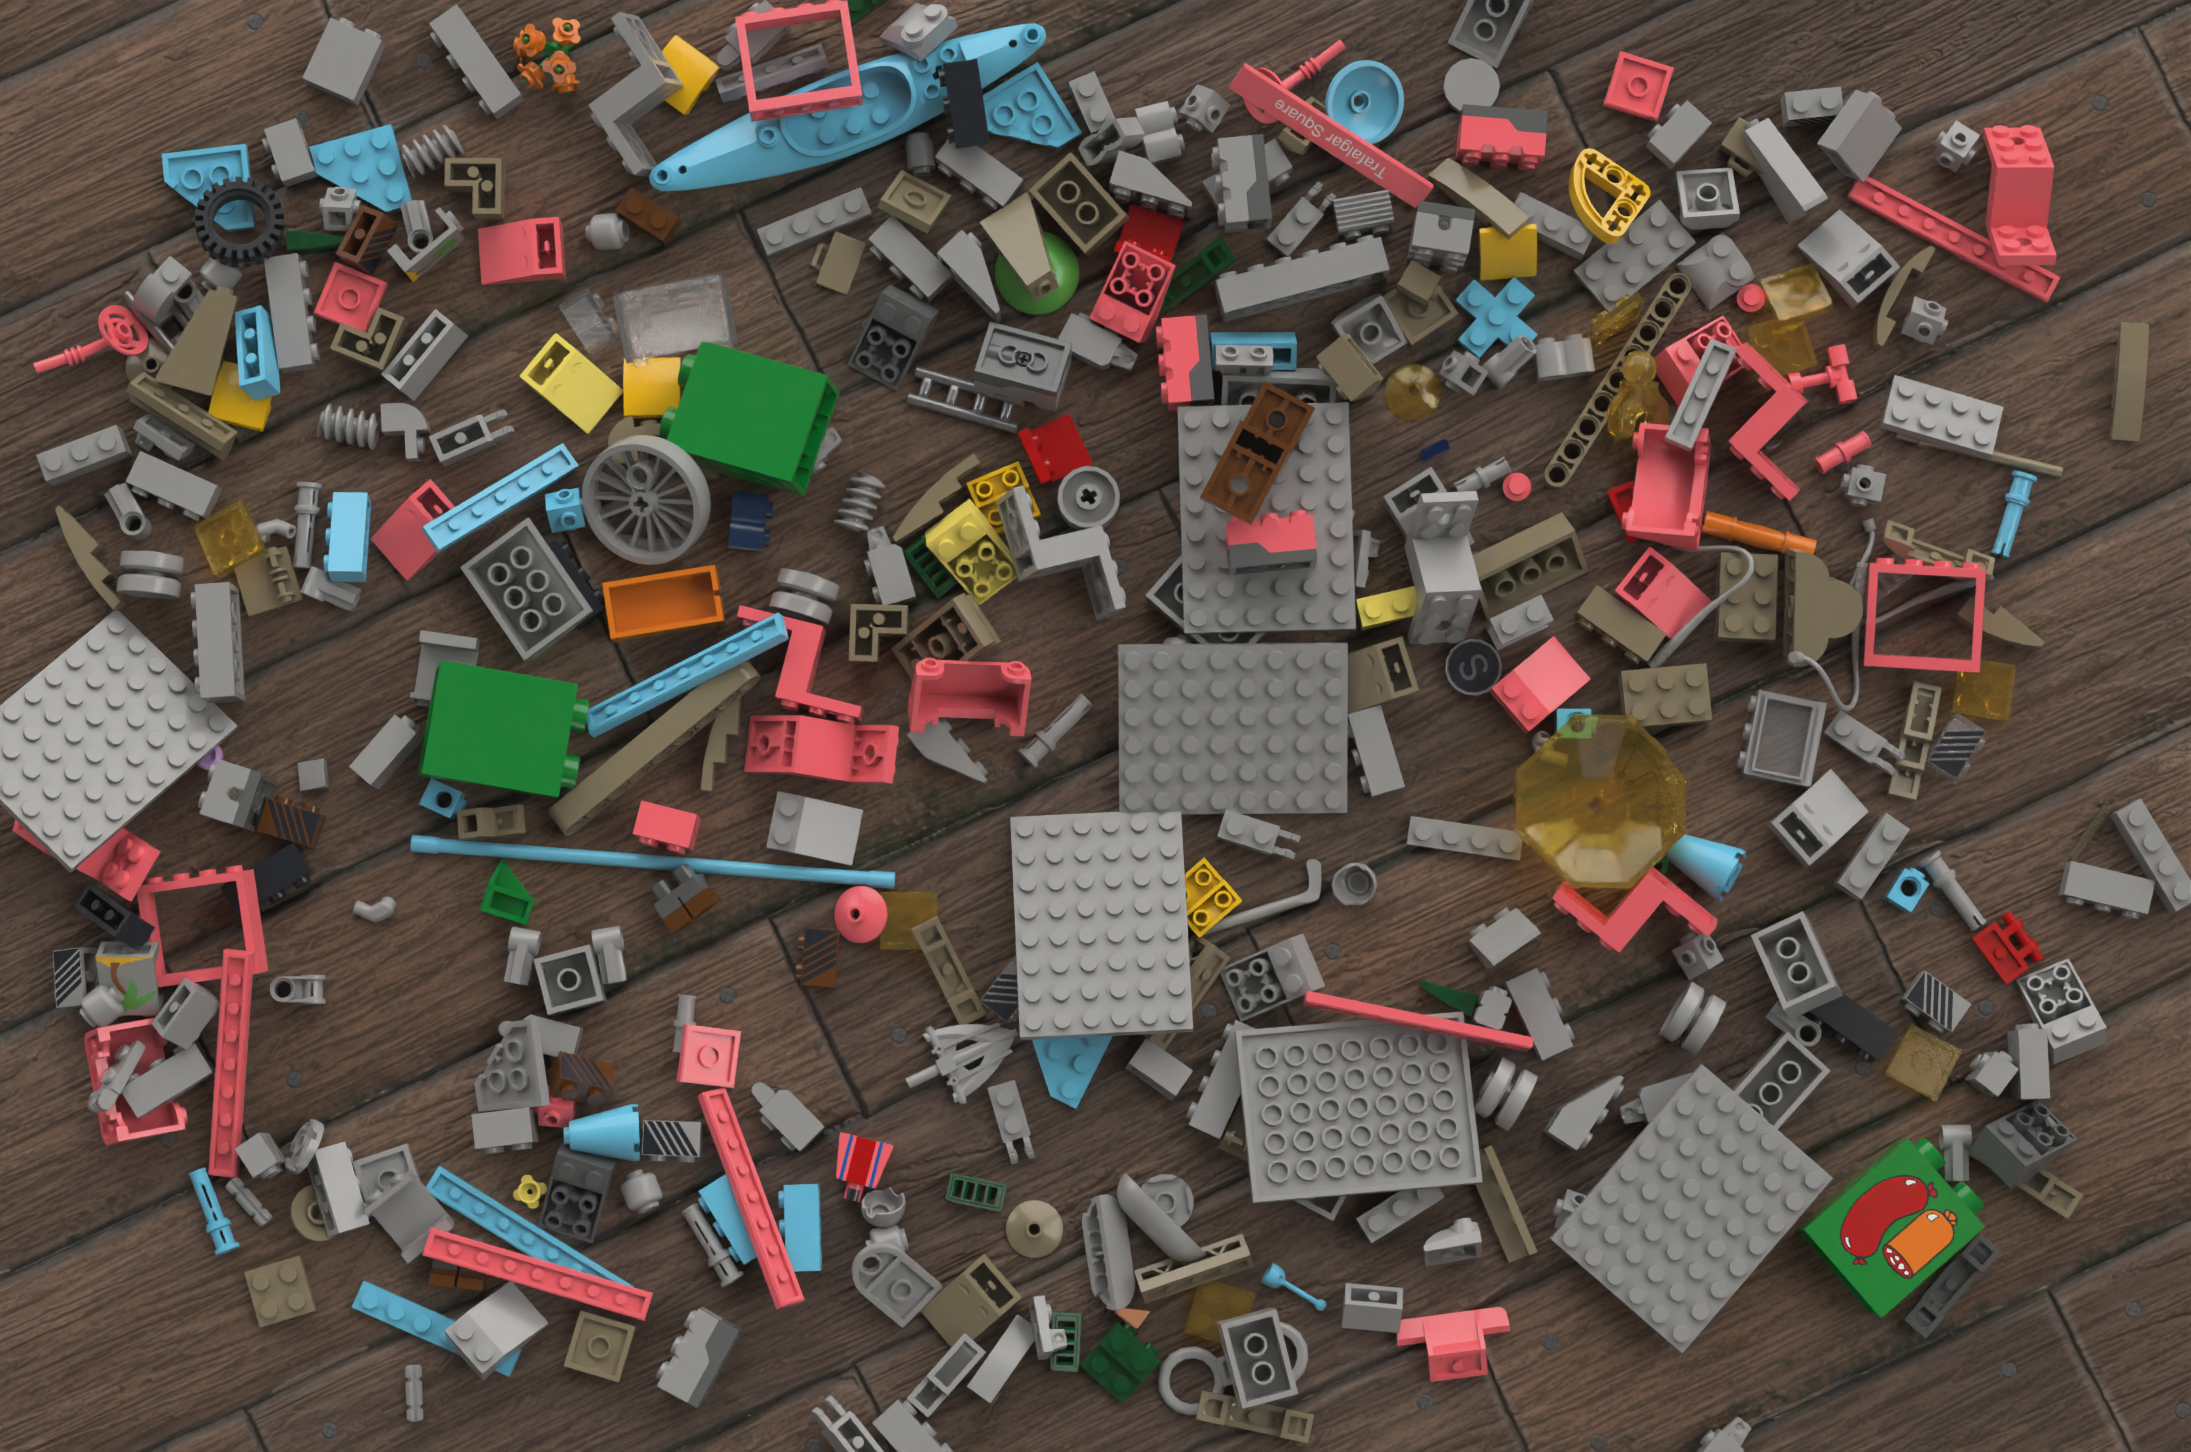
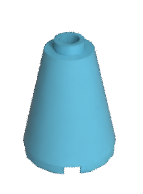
M1678 833L1675 838L1671 835L1665 844L1666 847L1663 849L1667 852L1666 858L1670 859L1672 864L1719 902L1724 899L1720 894L1723 891L1729 893L1743 865L1738 863L1740 856L1746 858L1747 851L1741 848Z
M630 1104L569 1121V1127H563L564 1144H570V1150L629 1161H640L638 1104Z

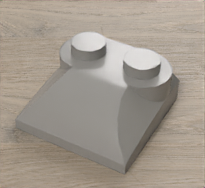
M914 3L879 38L881 42L921 62L958 25L956 19L948 15V11L943 5L932 4L926 6Z
M1732 168L1676 171L1680 222L1683 226L1692 230L1725 228L1739 220L1740 211Z
M1724 232L1713 237L1708 243L1676 265L1680 273L1689 278L1691 288L1708 311L1756 278L1749 263L1734 242Z
M1380 293L1362 299L1339 313L1331 322L1336 335L1341 337L1342 335L1349 334L1372 364L1408 343Z
M1471 1218L1455 1220L1454 1225L1449 1229L1432 1235L1424 1245L1425 1267L1482 1257L1480 1230L1478 1223L1472 1222Z

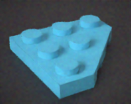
M1038 62L983 95L989 134L1053 149H1060L1082 135L1081 130Z
M391 124L310 147L318 176L339 187L356 189V196L372 204L387 214L400 211L401 205L413 201Z
M246 144L162 154L164 182L197 208L199 199H204L203 193L207 189L211 192L212 185L216 182L221 186L223 185V179L229 178L230 182H236L235 177H242V182H247L248 177L251 178L248 146ZM246 200L231 201L217 211L214 221L228 232L256 229L254 203Z
M1112 1036L1032 1040L1050 1096L1076 1109Z

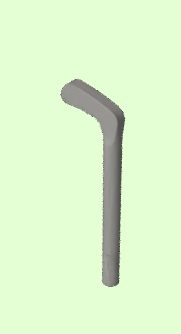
M1315 859L1307 861L1309 888L1306 892L1223 917L1203 935L1319 900L1321 892V863Z

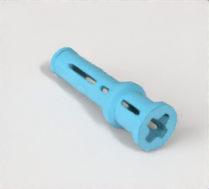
M2021 471L2012 472L2014 479L2010 492L2005 495L2007 506L1993 550L1991 551L1992 554H2000V557L2009 558L2010 556L2009 553L2023 508H2027V505L2030 504L2028 497L2031 487L2037 481L2036 476Z
M201 1168L191 1172L189 1177L192 1180L198 1200L208 1222L206 1232L211 1234L216 1247L215 1255L218 1256L239 1248L240 1244L235 1242L230 1229L232 1223L228 1217L225 1218L206 1168ZM202 1186L206 1189L212 1208L209 1207ZM213 1214L216 1215L217 1221L214 1220ZM220 1232L223 1233L226 1243H223Z

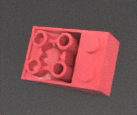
M559 217L528 219L478 229L481 285L566 279L563 223Z
M1125 241L1089 318L1138 343H1145L1158 318L1176 265Z
M1724 316L1717 318L1670 345L1649 361L1678 407L1711 338L1737 350L1743 345ZM1737 353L1724 381L1745 369L1736 360L1739 357Z
M429 479L398 508L371 537V541L401 575L409 581L441 553H437L421 531L422 527L455 508V506L437 485Z
M1650 546L1611 594L1667 634L1665 637L1668 640H1671L1698 612L1712 602L1671 562Z

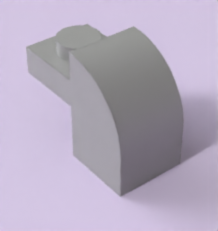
M169 256L154 274L150 273L143 281L134 296V307L153 323L157 324L174 306L175 295L192 278V273Z
M380 404L382 433L385 436L405 435L406 459L410 463L421 462V454H425V439L420 437V434L431 433L426 418L419 410L409 404Z

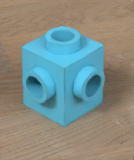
M579 488L562 489L558 492L545 494L546 512L552 533L566 530L572 531L586 527L585 512Z

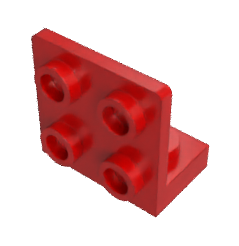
M1132 204L1127 214L1130 219L1124 224L1120 239L1116 243L1114 258L1118 257L1124 242L1127 241L1171 263L1184 221Z
M1066 414L1031 431L1026 428L1018 432V438L1041 488L1063 479L1074 469L1092 465V460L1070 414Z

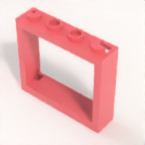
M828 0L825 4L819 5L804 3L797 6V8L785 9L778 7L765 13L746 12L741 16L735 17L751 122L863 105L847 0ZM841 18L852 86L756 100L746 35L747 31Z
M1877 558L1876 563H1870L1864 666L1979 673L1981 667L1986 569H1980L1981 563L1963 562V568L1951 567V561H1934V566H1924L1923 560L1905 559V564H1894V558ZM1879 572L1976 578L1972 659L1874 654Z
M242 865L225 867L226 873L217 874L216 869L199 871V877L190 878L189 873L172 875V881L163 882V876L145 879L146 884L140 886L137 891L140 917L155 927L147 942H159L160 952L155 963L158 987L181 984L184 978L193 982L221 979L222 966L166 974L154 892L236 881L246 951L254 952L253 974L268 971L254 869L243 870Z

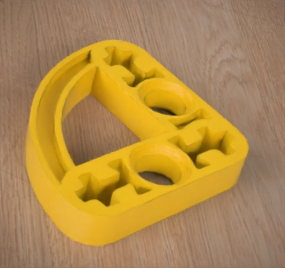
M1584 149L1580 153L1569 176V194L1577 215L1595 236L1608 244H1615L1621 239L1650 197V189L1643 181L1594 149ZM1612 174L1616 176L1619 183L1609 181L1606 175ZM1584 177L1617 198L1604 218L1599 215L1588 198ZM1634 192L1638 193L1639 195L1636 200L1632 201L1630 199ZM1623 207L1627 209L1630 216L1621 215L1617 208ZM1614 222L1617 224V227L1611 232L1609 228Z

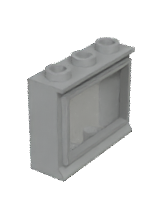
M1760 689L1755 693V696L1751 695L1747 712L1752 713L1750 724L1745 723L1742 740H1746L1745 750L1739 752L1737 768H1741L1740 775L1805 789L1811 787L1827 703L1762 691Z

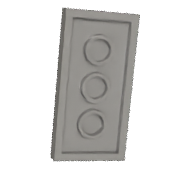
M1659 200L1631 223L1617 243H1606L1577 267L1573 274L1606 313L1610 315L1694 246L1696 242L1661 200Z
M1894 375L1880 428L1990 460L1994 451L2003 407Z

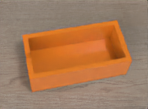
M715 565L602 583L610 638L614 643L726 625L722 598L720 595L716 596L721 594L718 569Z

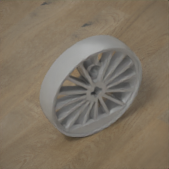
M636 435L613 443L593 461L583 482V508L591 529L609 550L631 562L655 565L669 562L681 556L698 541L709 521L711 511L710 492L701 469L683 449L660 437ZM630 451H639L640 460L635 462ZM620 452L628 467V470H626L612 455ZM648 453L657 456L655 464L648 460ZM663 461H666L673 469L656 486ZM606 463L623 481L603 473L602 468ZM639 469L646 473L647 479L643 478ZM676 471L684 480V482L660 490ZM599 481L625 493L600 492L598 490ZM688 487L691 497L668 496L666 494ZM600 499L629 501V503L605 512L602 509ZM672 504L693 505L694 514ZM631 509L632 513L617 529L607 519L609 516ZM636 515L639 516L633 536L620 533ZM673 515L692 523L691 531L689 532ZM645 519L647 523L648 538L640 537L645 523ZM655 523L663 539H657ZM666 523H667L681 538L673 539V537H672V535H671V533H670V531H669V529H668Z

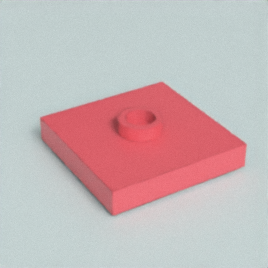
M1620 51L1603 106L1657 123L1674 68Z
M335 262L313 314L340 325V323L367 333L388 283Z
M684 1024L677 1081L734 1088L741 1031Z

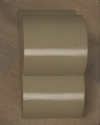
M1785 547L1782 661L1793 667H1801L1810 664L1804 661L1802 663L1790 662L1788 659L1789 653L1792 651L1802 652L1804 656L1817 661L1826 650L1828 638L1846 636L1859 625L1863 615V603L1859 593L1851 585L1829 577L1828 569L1820 558L1798 548Z
M963 593L950 600L891 649L913 681L916 664L926 658L977 661L995 649L1002 641L972 595H965Z

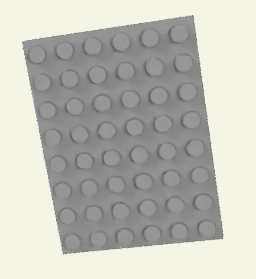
M1348 402L1307 403L1315 407V410L1276 484L1272 485L1254 521L1259 520L1260 515L1267 513H1277L1278 518H1287L1289 512L1305 510L1306 515L1313 514L1318 559L1315 567L1229 575L1225 539L1226 522H1231V518L1234 516L1200 499V496L1240 420L1244 421L1252 405L1187 406L1177 408L1184 634L1356 629ZM1273 413L1269 416L1268 422L1272 427L1280 428L1284 425L1285 419L1281 414ZM1235 478L1231 482V488L1236 493H1243L1248 488L1247 482L1242 478Z
M114 610L0 705V805L71 873L234 733L237 725L214 702H207L201 699L200 694L196 693L195 684L122 613Z
M1347 643L1118 644L1119 813L1181 811V814H1224L1225 810L1239 814L1347 813Z
M1181 811L1103 812L1010 817L1020 1040L1193 1032Z
M1463 1012L1427 1015L1464 1023ZM1374 1020L1235 1031L1252 1204L1473 1185L1483 1182L1466 1039Z
M1700 1064L1550 1239L1670 1344L1683 1353L1833 1177L1703 1064Z

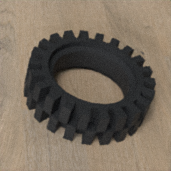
M235 177L236 182H230L229 178L223 179V185L219 186L218 182L213 184L211 192L207 189L203 193L204 199H199L197 203L198 210L195 209V226L198 240L201 242L203 250L205 252L209 251V256L213 260L219 258L220 264L225 266L227 261L231 262L232 267L238 268V263H244L245 268L251 267L250 262L255 261L257 265L263 263L262 257L266 256L269 259L272 256V250H278L280 247L279 241L283 240L285 221L281 202L278 197L275 198V193L271 188L266 190V186L262 182L256 185L253 178L248 177L247 182H242V177ZM236 200H246L260 207L267 219L263 233L256 240L242 245L226 242L220 238L213 227L217 211L223 205Z

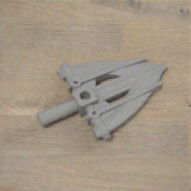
M999 1022L992 1025H955L936 1030L929 1026L926 1028V1033L923 1036L927 1042H931L934 1048L931 1052L933 1055H937L938 1060L935 1061V1065L905 1078L911 1089L940 1074L942 1077L946 1075L949 1080L946 1084L947 1086L951 1085L954 1091L952 1094L954 1102H959L961 1105L967 1103L966 1096L980 1087L998 1068L1004 1057L1013 1052L1010 1046L1014 1037L1018 1036L1016 1029L1001 1028ZM962 1041H977L975 1044L956 1051V1045ZM984 1056L980 1066L970 1071L963 1067Z

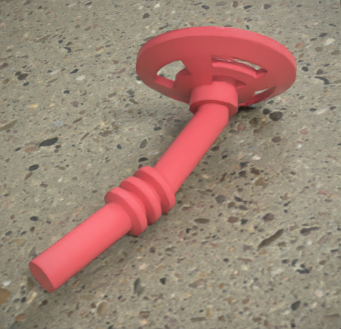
M1338 40L1316 58L1311 57L1310 62H1304L1305 66L1300 65V70L1283 81L1269 69L1257 68L1256 70L1266 77L1272 78L1285 89L1290 90L1305 79L1310 80L1311 75H1316V71H1322L1321 67L1344 51L1346 47L1341 40ZM1243 98L1249 113L1259 122L1271 124L1278 121V119L1267 112L1263 113L1256 105Z
M110 305L102 310L98 319L99 329L104 338L83 347L78 345L77 349H74V347L70 348V351L66 349L63 354L33 363L36 373L38 374L66 364L72 366L73 362L78 364L79 360L84 362L85 358L109 347L125 355H139L148 345L147 330L131 310L119 305ZM109 315H118V316L123 317V319H120V318H111V319H110ZM131 325L137 332L138 341L133 340Z

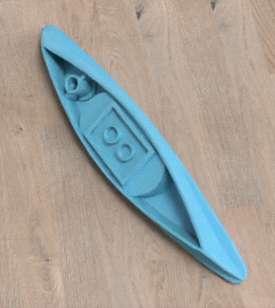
M1036 23L1003 27L943 41L921 62L901 52L859 65L858 72L863 98L862 106L751 122L750 113L692 143L658 164L651 170L649 175L650 183L653 188L659 191H682L722 186L804 170L872 148L944 112L942 99L947 98L946 87H940L939 78L934 79L937 77L938 70H943L942 64L977 59L981 87L983 89L1035 53L1044 44L1046 32L1042 26ZM847 69L818 80L787 95L852 86L850 70Z

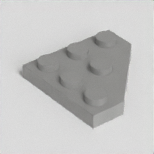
M538 1019L509 1022L504 1030L506 1034L500 1044H496L487 1060L489 1065L485 1072L480 1074L474 1083L478 1112L537 1107L550 1104Z

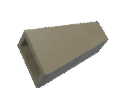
M1027 192L980 222L988 240L1035 302L1059 287L1038 212Z
M217 285L216 290H208L156 375L155 381L210 396L213 395L239 298L233 295V289Z

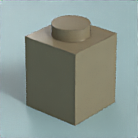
M1411 260L1396 290L1426 306L1429 299L1435 301L1440 293L1442 286L1438 285L1441 276Z

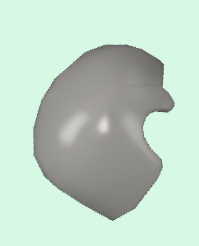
M1349 863L1335 873L1332 881V890L1334 896L1341 904L1360 906L1373 898L1378 883L1375 873L1367 865Z
M891 1187L883 1191L874 1190L866 1193L861 1201L863 1217L868 1223L881 1228L897 1224L904 1215L905 1195L904 1193L895 1194Z

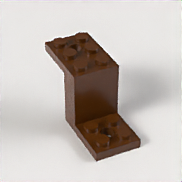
M1264 381L1244 421L1240 420L1200 499L1252 525L1272 485L1276 484L1315 407ZM1273 413L1281 414L1285 419L1284 425L1280 428L1272 427L1268 422L1269 416ZM1235 478H1242L1247 482L1248 488L1243 493H1236L1231 488V482Z

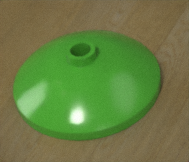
M1044 231L1059 285L1050 294L1035 302L1000 254L995 266L996 284L1003 299L1014 309L1029 315H1045L1059 310L1072 298L1079 282V264L1072 248L1060 237Z

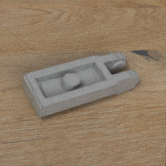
M1319 181L1307 193L1305 198L1302 197L1266 239L1269 244L1285 257L1291 256L1324 217V212L1332 204L1333 199L1337 197L1331 193L1326 196L1318 209L1310 202L1321 192L1323 187Z
M1842 710L1838 712L1824 732L1826 737L1869 765H1875L1889 775H1892L1895 769L1890 763L1878 758L1884 750L1893 758L1901 761L1905 757V754L1888 743V740Z
M137 1040L122 1044L117 1049L114 1055L116 1060L101 1078V1087L97 1092L91 1093L90 1099L87 1100L88 1103L86 1104L90 1112L99 1113L107 1111L112 1107V1104L115 1103L117 1097L121 1094L146 1049L144 1044Z
M1013 1080L989 1087L988 1092L1003 1143H1006L1011 1164L1018 1163V1155L1012 1141L1023 1138L1026 1156L1029 1159L1035 1158L1029 1137L1031 1133L1016 1081Z

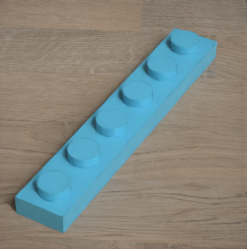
M562 443L422 527L421 531L436 552L439 553L576 471L579 465Z
M363 1281L352 1308L459 1355L445 1339L444 1332L456 1320L372 1283ZM519 1349L495 1371L510 1377L522 1350Z

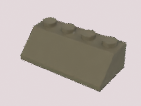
M1562 512L1472 555L1482 589L1478 604L1487 621L1589 572L1576 532Z

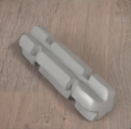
M240 1178L231 1179L227 1183L226 1189L232 1195H236L235 1199L249 1215L254 1216L253 1220L259 1226L266 1225L272 1219V1215L267 1209L262 1208L261 1202L248 1188H244L245 1184Z
M408 1365L405 1367V1378H408V1382H406V1405H409L407 1420L410 1422L423 1420V1408H421L423 1393L422 1381H420V1377H422L421 1365Z

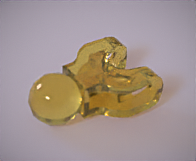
M1636 350L1629 353L1623 360L1621 367L1625 380L1620 381L1619 391L1611 400L1607 410L1608 431L1617 440L1626 439L1633 435L1636 420L1640 415L1642 423L1668 425L1669 405L1666 399L1659 394L1658 383L1652 381L1657 373L1656 360L1646 351Z

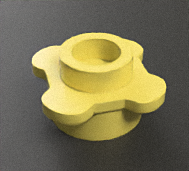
M524 1175L521 1178L522 1183L513 1192V1197L517 1201L521 1200L527 1203L531 1209L537 1208L540 1197L547 1192V1186L545 1183L534 1181L531 1175ZM529 1189L533 1190V1193L531 1195L528 1194Z

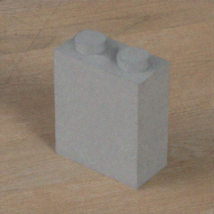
M340 17L339 21L330 18L302 79L307 85L358 107L386 46L380 39V34L370 29H365L364 32L354 28L355 24L342 17Z
M1855 90L1817 145L1843 175L1864 182L1902 128L1895 121V114L1889 109L1884 108L1881 104L1882 99L1877 94L1871 91L1864 93Z
M394 715L349 767L371 786L380 789L424 739L419 734L421 728L405 715L402 719Z
M2038 1024L2015 1025V1030L2007 1031L2008 1055L2015 1060L2013 1065L2019 1069L2010 1080V1100L2050 1098L2047 1029H2039Z

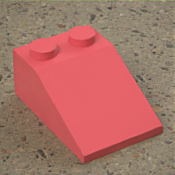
M1553 636L1493 686L1489 692L1522 731L1527 734L1586 684L1590 678Z

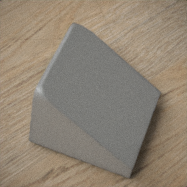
M317 759L298 763L300 791L329 788L327 760Z

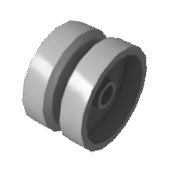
M1084 466L1074 469L1064 477L1058 490V508L1061 517L1069 527L1080 531L1102 525L1104 530L1114 521L1119 511L1120 492L1116 481L1108 472L1098 467ZM1091 496L1094 499V503L1090 505L1087 501L1083 502L1084 498Z
M155 551L121 552L119 566L125 571L137 574H124L118 577V593L155 599L180 598L182 584L175 579L164 576H178L182 574L184 558Z
M780 568L777 584L792 593L774 592L769 607L798 619L829 625L833 611L829 606L817 600L824 602L836 601L840 586L811 573Z
M1691 981L1668 1014L1659 1035L1674 1042L1686 1030L1681 1041V1048L1695 1056L1716 1028L1726 1002L1715 995H1711L1699 1007L1705 994L1704 989Z
M1502 1056L1479 1091V1097L1474 1105V1110L1476 1114L1487 1118L1499 1105L1500 1107L1495 1116V1124L1509 1131L1528 1100L1538 1076L1524 1069L1511 1082L1516 1070L1515 1063Z

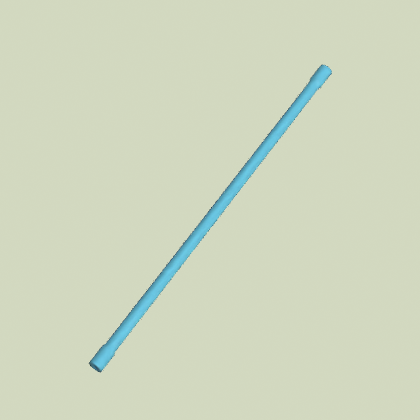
M412 835L411 852L450 853L675 871L680 866L688 864L695 873L863 885L870 888L894 889L895 872L853 871L453 840Z

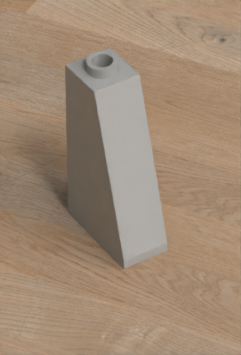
M1769 118L1761 122L1758 119H1754L1743 126L1745 131L1741 135L1765 173L1759 174L1788 225L1812 212L1828 199L1825 192Z

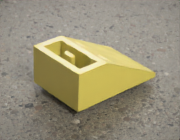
M557 333L551 337L519 376L524 383L587 434L593 430L623 394L622 388Z
M970 499L925 531L926 546L963 588L972 595L978 605H981L1018 577L1011 552L988 519Z

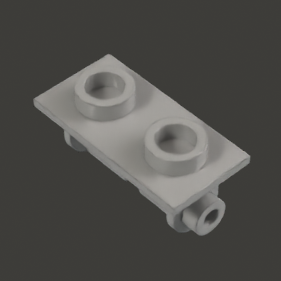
M1215 346V371H1220V374L1240 373L1241 367H1246V373L1266 375V372H1272V346Z

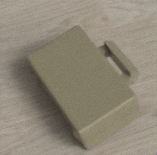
M1738 118L1721 143L1719 150L1730 156L1727 165L1744 177H1748L1752 172L1758 176L1759 174H1765L1741 135L1745 131L1743 126L1749 122ZM1734 160H1736L1737 162H1739L1740 164H1742L1743 166H1745L1746 168H1748V170H1746L1745 168H1743L1742 166H1740L1739 164H1737L1736 162H1734Z
M834 232L829 245L817 244L810 265L819 271L815 284L843 295H848L866 243L839 232ZM822 249H825L827 252L821 266L817 264Z

